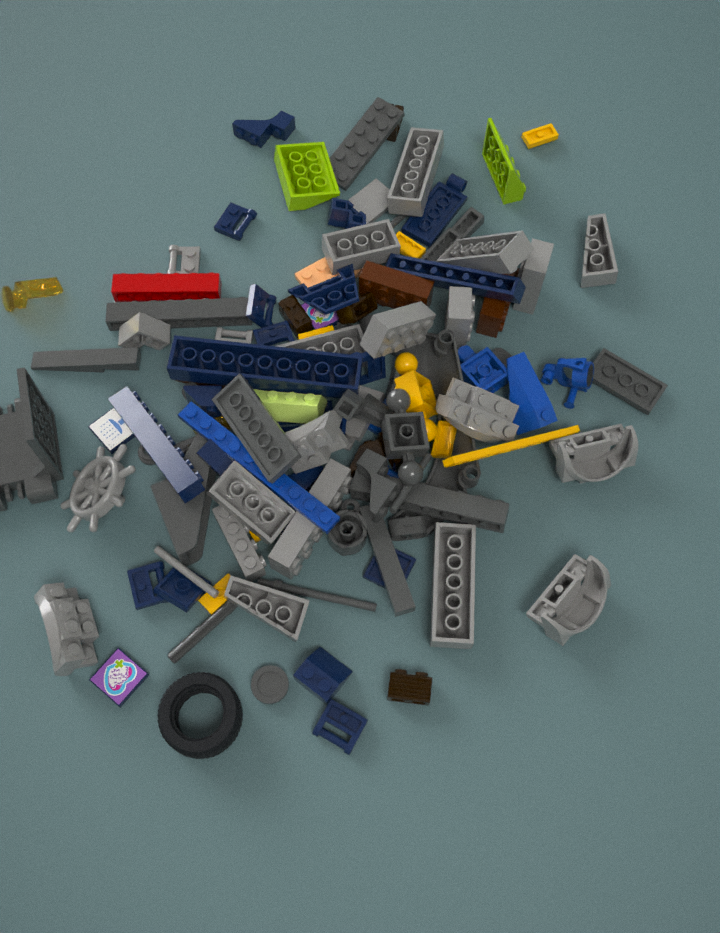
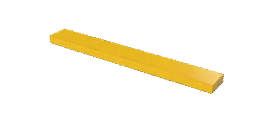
M578 425L452 456L443 460V464L446 468L549 442V440L579 433L580 429Z

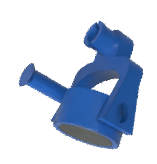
M559 358L557 364L544 365L541 382L551 385L553 379H557L560 385L571 387L564 406L573 409L577 391L587 392V389L589 390L591 387L594 364L587 361V358ZM564 367L573 369L572 379L566 376Z

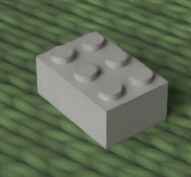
M450 286L444 330L448 329L454 333L457 348L465 346L467 341L470 342L475 318V311H473L475 295H472V288Z

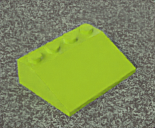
M488 118L482 150L483 158L503 205L521 201L526 192L525 184L520 179L519 170L515 168L514 159L509 154L508 145H505L492 118Z
M324 142L276 145L274 162L288 211L306 210L340 196Z

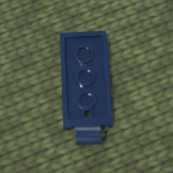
M452 173L446 185L438 182L429 193L423 216H411L403 225L401 232L431 247L468 200V197L462 194L467 186V180Z

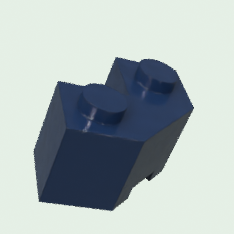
M332 198L328 212V225L345 229L365 225L366 214L354 209V204L348 200Z

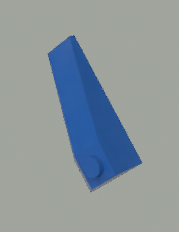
M525 352L507 358L509 400L519 405L513 420L514 424L519 425L516 435L533 431L558 421L553 406Z

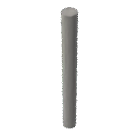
M160 546L155 548L154 553L210 596L216 598L219 595V591Z

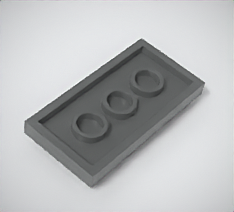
M603 348L593 362L594 375L592 382L646 415H649L668 386Z

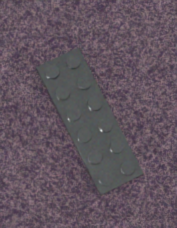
M379 97L375 99L329 158L338 187L347 191L403 119L405 114L402 110Z
M240 373L212 399L268 482L273 484L302 457L248 381Z

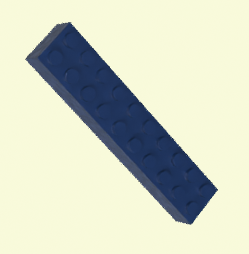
M174 335L167 371L171 380L225 386L240 373L253 389L301 394L312 393L324 397L341 398L347 389L359 395L363 356Z

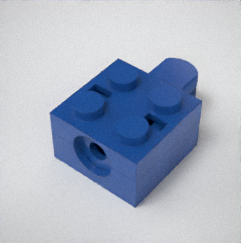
M468 345L458 349L463 382L480 387L491 393H495L508 384L507 368L488 347L477 354Z

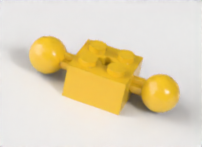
M404 352L399 354L394 362L396 371L402 375L394 379L395 389H404L410 395L411 404L406 413L423 412L428 442H430L437 435L436 424L428 419L438 414L436 412L437 401L433 387L428 378L416 372L418 368L417 358L412 353Z

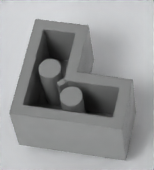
M139 312L119 327L118 346L140 348L146 345L160 351L170 344V324L150 317L145 313Z

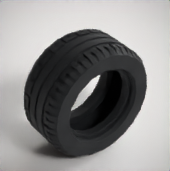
M208 672L187 674V676L177 679L176 682L174 681L165 691L166 693L163 694V698L160 700L161 703L158 706V727L168 745L183 756L193 759L215 757V755L224 752L225 749L227 750L239 735L238 732H240L242 726L241 722H243L241 702L232 686L220 676ZM200 693H208L218 697L224 709L223 720L218 729L210 736L201 739L185 736L178 722L179 711L184 702L191 696Z

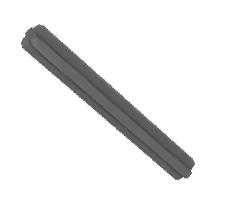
M227 600L167 655L171 662L177 663L238 606Z

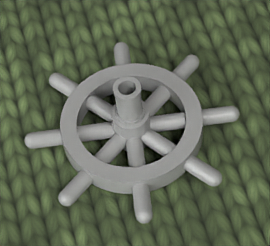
M125 444L120 445L113 457L104 456V447H98L96 459L88 463L81 472L79 470L73 472L76 480L72 486L70 498L60 505L63 510L71 508L75 514L67 526L68 532H74L82 519L90 521V531L96 532L99 518L108 513L114 505L117 507L123 506L125 496L121 495L126 477L133 474L136 470L132 465L124 468L123 464L119 462L127 451Z

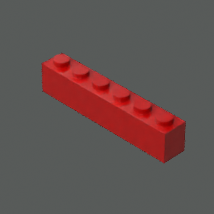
M212 272L189 274L120 273L113 274L111 293L115 302L221 299L222 283L220 274Z

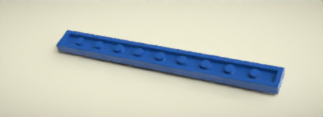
M190 402L178 414L179 419L207 441L211 439L233 461L238 462L262 484L323 532L328 534L339 522L340 516L287 475L283 474L273 484L268 482L239 438L193 402Z

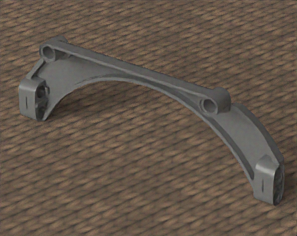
M367 315L359 320L363 335L373 315ZM442 330L439 335L427 332L426 339L422 344L390 353L397 357L401 353L409 352L417 358L418 368L416 372L431 381L436 401L439 394L446 395L452 378L463 381L456 339L451 330ZM440 414L436 415L437 421H447ZM457 429L451 457L476 451L475 439ZM436 458L432 471L426 481V484L430 486H441L447 490L463 491L467 494V489L474 488L479 482L481 475L479 460L446 468L444 467L443 460L447 458ZM472 474L475 476V478L470 479L467 477V475ZM401 510L388 520L391 540L403 541L428 537L434 531L436 522L443 523L445 520Z

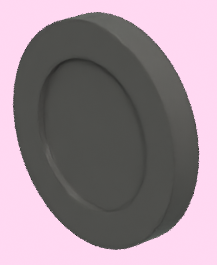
M273 665L258 669L251 680L253 695L264 704L278 703L286 696L289 689L286 673L281 668Z

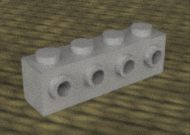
M223 507L213 508L214 517L246 580L253 582L265 576L264 567L267 564L262 555H257L255 550L258 547L254 539H249L247 535L249 529Z

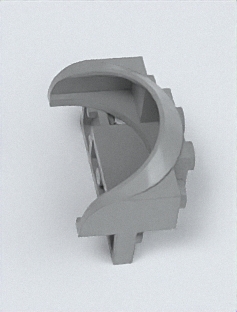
M452 378L446 395L439 394L436 412L452 426L479 441L487 443L502 440L512 442L519 428V425L513 423L519 405L480 387Z
M336 411L326 412L298 428L285 432L302 456L291 467L295 474L328 463L332 452L348 447L349 441L339 428L342 417Z
M617 424L549 440V447L556 457L555 470L562 483L577 480L581 484L607 480L618 474L622 469L635 466L638 453V439L632 425L626 426L624 429L622 424Z
M574 554L527 611V617L542 626L546 636L564 646L571 636L588 629L602 612L607 597V590L611 586L608 569L592 555L585 560Z
M64 582L44 584L35 594L34 600L40 609L45 625L54 674L56 676H68L77 668L96 665L98 661L92 643L99 637L89 600H80L77 589H65Z

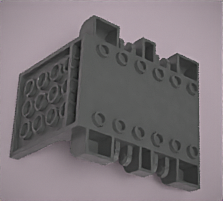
M25 367L17 369L20 398L14 399L15 409L13 404L7 405L8 413L3 414V409L0 406V512L7 510L6 500L7 502L13 501V491L17 490L20 499L25 498L26 492L31 504L58 499L56 481L63 480L54 412Z

